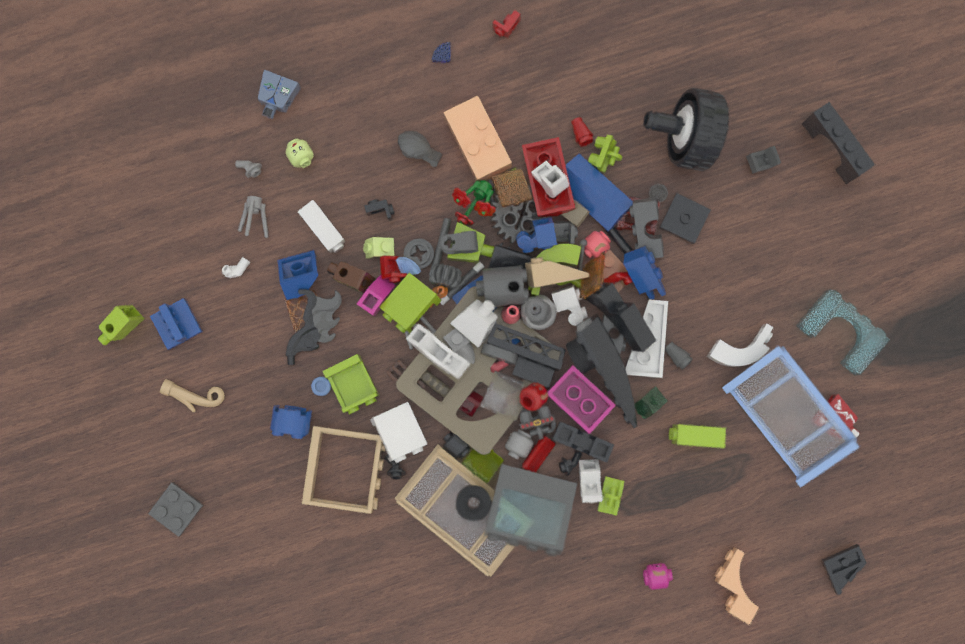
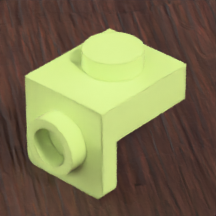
M372 237L366 239L363 246L366 259L384 255L394 256V238Z

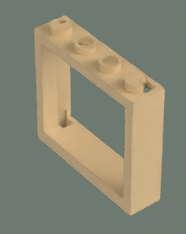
M313 426L302 504L373 513V509H377L378 498H375L376 490H380L381 479L378 478L379 471L383 470L384 464L381 454L382 451L385 452L386 450L380 435ZM323 433L377 441L367 505L313 498Z

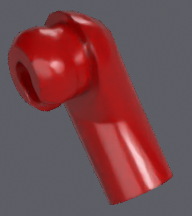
M615 272L603 279L604 282L613 284L622 280L624 285H629L633 282L628 272Z

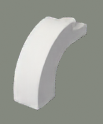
M769 324L762 325L752 343L743 349L734 348L722 340H717L707 357L718 364L730 367L744 366L756 362L770 349L764 345V342L768 343L771 339L773 327Z

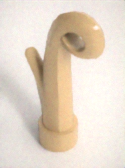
M167 379L164 380L160 389L161 394L179 400L192 412L196 411L192 404L215 407L223 402L225 396L221 388L212 387L208 391L207 398H204ZM214 392L218 394V398L216 400H214L212 397V394Z

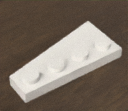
M648 300L643 318L657 341L644 352L631 350L625 368L627 375L663 378L668 301Z

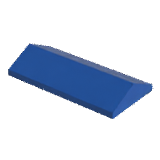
M580 154L566 164L573 199L589 210V215L609 232L630 210V206H633V201Z

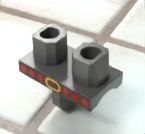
M548 406L538 409L540 419L532 420L530 411L521 412L520 429L523 430L536 426V429L529 431L530 436L538 435L539 440L543 439L542 433L549 432L548 426L540 427V425L555 421L554 415H551Z

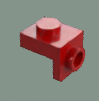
M384 255L380 257L381 279L389 280V283L401 282L400 279L407 276V273L400 272L396 259L400 256Z

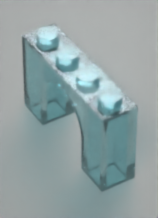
M831 289L827 290L796 326L812 338L816 337L832 318L841 317L848 320L855 328L856 342L840 364L854 376L861 375L890 339L886 337L887 334L882 329L875 328L867 316H861L853 304L842 300V295L836 290L832 291Z

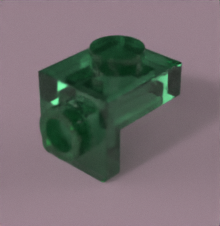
M655 386L640 400L635 402L634 405L638 414L647 419L655 414L668 400Z

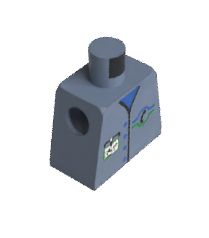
M264 70L258 95L259 102L265 105L262 115L273 119L276 110L285 113L300 91L299 83Z

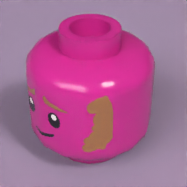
M664 563L649 564L646 570H643L645 586H648L651 590L666 589L669 586V581L673 580L671 569H667Z

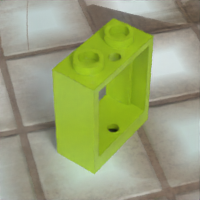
M673 424V427L669 429V440H672L671 444L725 448L726 428Z

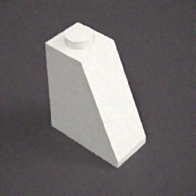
M314 200L298 211L330 253L333 251L336 253L344 247L343 244L346 241Z

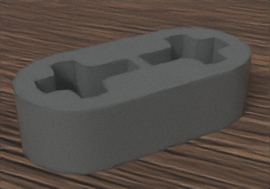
M483 344L481 354L516 365L517 354L490 344Z

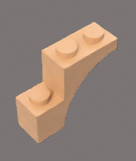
M734 547L727 552L725 556L726 562L723 567L720 566L717 569L715 581L734 592V595L729 596L727 599L725 610L750 625L759 607L750 601L742 588L739 571L744 552Z

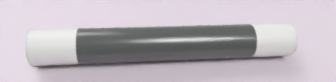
M479 261L462 277L459 287L455 289L450 288L446 297L441 298L442 301L440 303L444 305L485 266Z

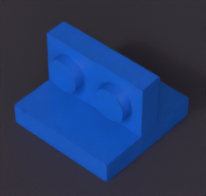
M185 298L171 305L163 304L159 306L160 311L150 316L167 350L203 332Z

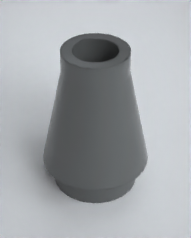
M673 342L665 348V351L677 368L680 367L683 370L693 360L690 357V353Z

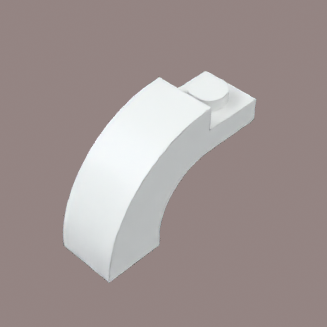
M419 324L406 338L425 357L457 379L460 378L470 365L466 359L449 349L430 331Z

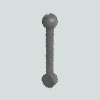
M585 239L580 241L581 252L578 267L580 271H582L584 251L587 245Z

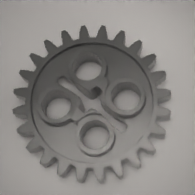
M523 182L520 183L519 188L516 183L512 184V189L507 185L505 191L502 189L499 191L500 196H494L497 203H491V206L496 208L495 213H493L494 217L490 219V221L496 222L493 228H499L500 230L497 232V235L503 233V240L509 237L510 243L515 241L517 234L521 231H526L529 235L533 234L532 221L548 218L538 217L536 210L534 213L529 210V203L535 206L531 185L529 184L525 188ZM511 197H515L518 200L517 206L511 204ZM526 198V203L523 206V199ZM522 209L521 214L524 216L519 218L520 214L517 211ZM506 215L512 217L513 221L511 225L506 223ZM518 221L517 230H515V224ZM524 221L530 224L529 231L523 228Z

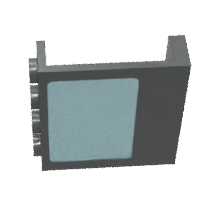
M502 464L484 536H487L491 541H507V544L510 546H526L527 550L534 552L538 550L545 551V554L555 557L563 552L577 483Z

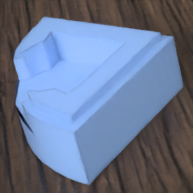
M398 257L396 259L401 273L416 275L421 272L419 266L411 259L406 257Z

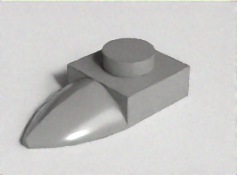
M455 328L443 337L452 351L466 359L469 363H475V353L470 340Z

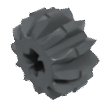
M437 263L432 265L429 272V281L436 286L442 285L448 289H455L461 283L462 272L454 266Z

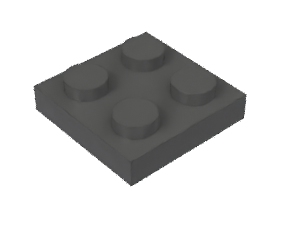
M171 482L148 514L180 537L203 507V504L177 484Z

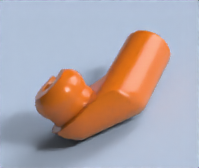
M442 285L432 289L440 299L446 297L448 289Z

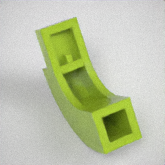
M573 244L554 245L552 248L542 251L536 258L542 257L543 260L577 267L581 246ZM529 286L528 290L531 291V296L539 295L540 287L534 288Z

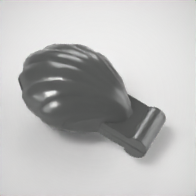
M404 131L398 136V145L404 156L423 159L433 167L438 165L442 158V153L432 149L422 134L417 131Z

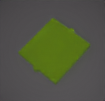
M473 449L462 464L472 471L473 475H477L484 482L488 483L504 460L493 452V449L485 455Z

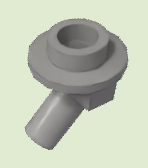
M246 160L236 161V167L245 168L248 178H255L261 173L262 165L260 163H252Z

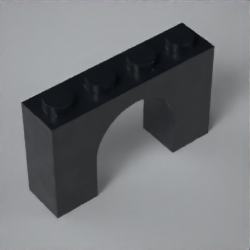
M830 102L813 112L802 123L812 139L822 134L835 146L841 158V165L835 170L845 184L856 179L875 165Z

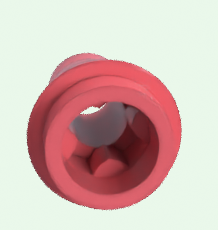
M506 306L501 312V317L505 323L514 324L520 319V311L516 306ZM509 310L515 312V315H510Z

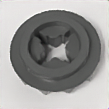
M414 239L405 246L404 257L414 261L420 269H424L431 264L434 258V250L428 241ZM417 246L421 252H426L422 255L421 262L420 259H418V257L413 256L414 254H416Z

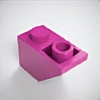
M380 275L368 287L357 305L375 317L380 310L379 307L393 292L396 285L389 283V280L381 279Z

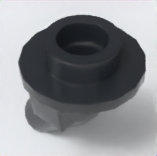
M575 451L570 460L562 457L561 462H559L561 473L569 476L572 469L577 466L582 453Z
M387 454L384 459L392 466L387 471V475L394 480L402 479L406 472L400 467L399 462L396 463L395 460L389 462V455Z

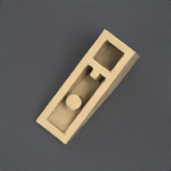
M542 257L532 258L531 262L525 263L528 286L534 288L589 277L587 272L543 260Z

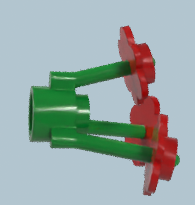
M476 180L467 191H461L459 188L454 189L452 196L455 203L459 206L462 205L464 208L471 203L467 195L473 190L476 197L464 215L460 212H455L459 223L465 226L467 224L473 225L474 222L468 218L473 208L481 216H492L495 213L496 208L490 206L489 203L494 193L489 182Z

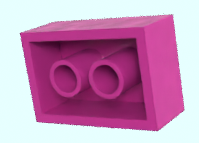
M571 366L548 391V397L588 434L616 406L574 366Z

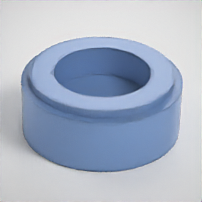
M317 377L313 380L311 388L316 395L325 396L330 392L331 384L327 378Z

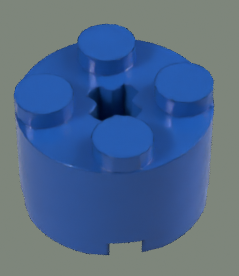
M280 405L273 406L270 426L272 435L283 436L284 434H291L292 438L303 439V436L309 434L312 410L306 412V408L285 405L284 409L279 408Z

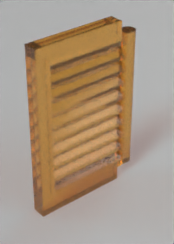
M602 252L597 258H593L582 269L583 272L589 273V277L581 278L580 298L586 299L603 286L605 253Z

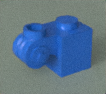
M551 217L532 221L533 234L529 235L526 231H521L516 236L517 244L523 253L532 252L536 247L549 249L553 245H557L554 223Z

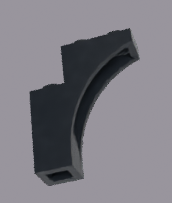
M590 281L580 291L583 299L596 306L613 322L633 351L644 352L657 341L635 303L624 302L613 283Z

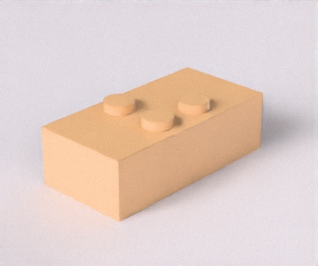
M478 96L444 112L445 120L475 180L486 181L512 168V162Z

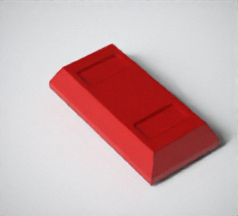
M543 436V439L537 442L525 459L522 467L527 471L536 473L556 443Z

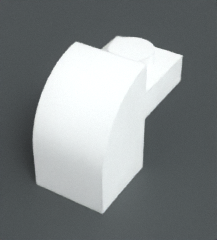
M547 161L531 172L532 176L541 184L551 198H554L569 187L568 179L556 165L552 167Z
M579 460L582 502H602L599 460Z

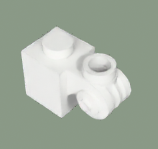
M572 285L552 292L551 295L557 312L566 309L571 311L568 318L570 324L577 326V324L583 322V319L588 318L586 308L580 305L579 300H582L579 288L575 289V286Z

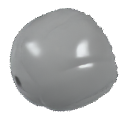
M536 295L535 297H528L529 301H525V304L521 305L523 323L530 329L544 330L555 322L557 309L547 296Z

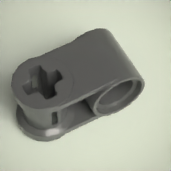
M476 231L447 234L441 240V249L449 255L478 252ZM447 241H451L453 244L452 248H448V245H446Z

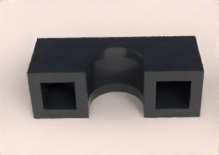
M562 422L558 423L552 440L606 463L614 447L612 443Z

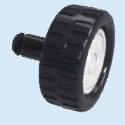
M690 88L679 98L672 114L653 112L652 110L646 112L643 126L647 130L650 128L652 131L667 133L668 156L675 166L705 171L717 161L725 144L729 126V108L722 94L705 89Z

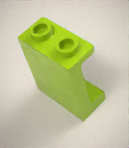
M408 273L379 308L384 312L382 314L384 318L390 323L394 320L397 323L396 327L402 333L407 331L410 334L412 332L411 328L432 304L438 306L442 300L411 273Z
M359 354L323 371L335 392L343 413L348 412L350 415L360 410L358 406L364 403L368 406L376 402V397L380 396Z

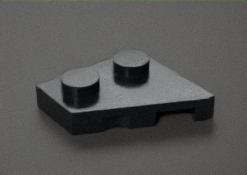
M857 544L822 559L827 575L837 595L843 592L842 588L848 581L851 582L856 577V573L861 571L867 564L861 548Z

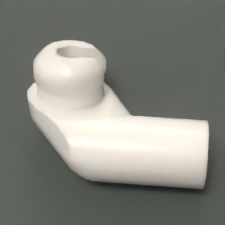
M242 257L235 266L225 265L222 268V273L228 278L240 277L250 262Z

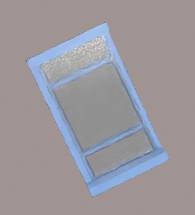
M780 346L776 347L722 387L726 394L730 392L794 472L797 476L796 482L800 487L859 448L855 435L784 346L781 348Z

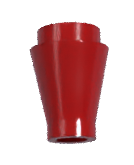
M578 117L571 121L576 143L580 147L591 144L594 141V135L582 118Z

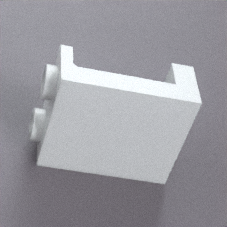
M408 402L370 419L373 427H376L389 455V462L393 460L396 463L406 459L405 454L410 452L413 455L423 451V446L427 445Z

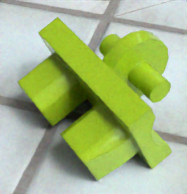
M607 134L606 137L596 138L595 147L601 149L600 155L592 153L588 160L592 166L597 167L602 173L606 172L608 164L614 166L615 160H622V156L618 154L620 148L615 146L616 140L613 139L612 135Z
M605 476L602 488V502H599L597 511L617 516L625 481Z

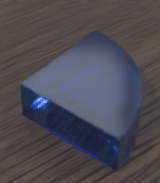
M451 42L443 43L435 49L432 55V62H451Z

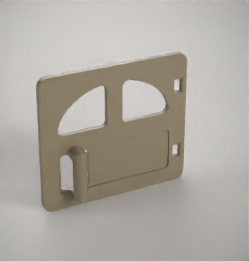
M476 286L471 287L434 333V336L449 349L451 348L443 337L455 329L450 323L475 300H479L482 303L485 302V296L477 297ZM498 306L494 311V314L497 315V324L550 343L535 330L527 327L520 319L514 324L505 323L501 317L504 306ZM496 328L493 337L501 340L506 339L504 331H499ZM516 336V337L512 338V339H515V338H516V339H519V340L521 341L522 345H523V346L525 345L521 337ZM488 338L479 347L470 341L475 353V363H470L459 379L443 371L419 352L397 380V389L452 433L458 435L482 455L488 454L524 408L520 403L519 395L522 389L532 382L524 380L520 389H513L492 373L490 368L497 359L481 354L483 344L487 343ZM534 344L529 345L531 351L536 353L543 352L542 348L539 349ZM556 350L547 352L548 357L555 360L559 359L561 353ZM430 365L435 366L455 382L454 387L449 388L431 374L427 368ZM419 379L440 394L444 398L443 401L439 402L417 385V381ZM479 382L484 383L506 401V407L502 411L483 420L465 421L456 416L459 407Z

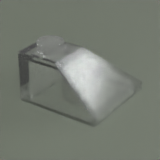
M494 371L480 407L517 421L522 408L519 395L522 389L529 384Z

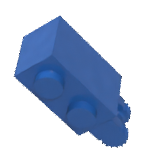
M646 246L624 254V266L639 294L646 292L648 298L653 300L655 299L653 289L657 288L661 296L666 295L665 288L661 282V278H663L660 267H656L654 255L652 252H648Z

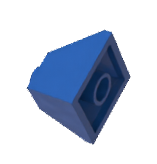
M314 250L278 260L279 280L286 300L304 296L299 294L298 290L310 289L318 277Z

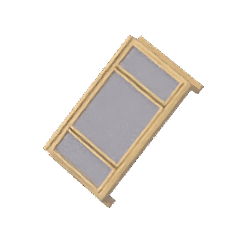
M438 444L395 499L400 506L485 575L492 576L515 546H510L507 544V541L503 540L498 542L491 541L487 536H484L490 511L480 521L471 522L463 519L457 512L456 498L463 488L477 485L488 492L492 506L495 490ZM501 496L494 529L523 537L534 521ZM470 498L468 506L471 509H476L479 506L478 499Z

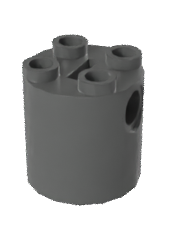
M522 266L483 269V281H476L477 297L485 296V301L492 302L494 307L525 304V301H529L528 289L524 288L523 282L527 281L526 269H522ZM511 281H516L519 287L516 290H511L508 284Z

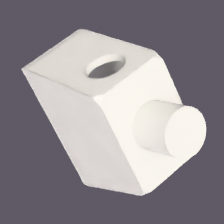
M475 300L450 324L479 347L488 338L497 320V315L492 312L494 305L490 301L482 303L479 300Z

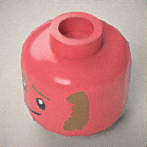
M593 231L585 238L587 245L585 246L584 254L588 258L600 259L610 249L609 243L611 241L602 231Z

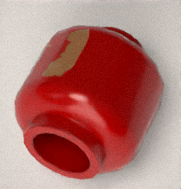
M531 383L520 392V403L525 409L536 411L546 404L548 392L543 385Z

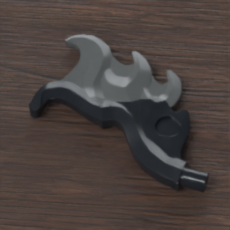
M309 289L298 290L299 294L306 295L308 298L302 318L305 324L288 341L285 354L287 356V365L295 364L296 353L316 350L319 348L317 342L326 343L334 339L336 334L332 333L329 335L328 331L335 327L340 320L339 317L336 319L332 318V314L339 308L342 301L341 295L337 290H335V296L330 299L318 297Z

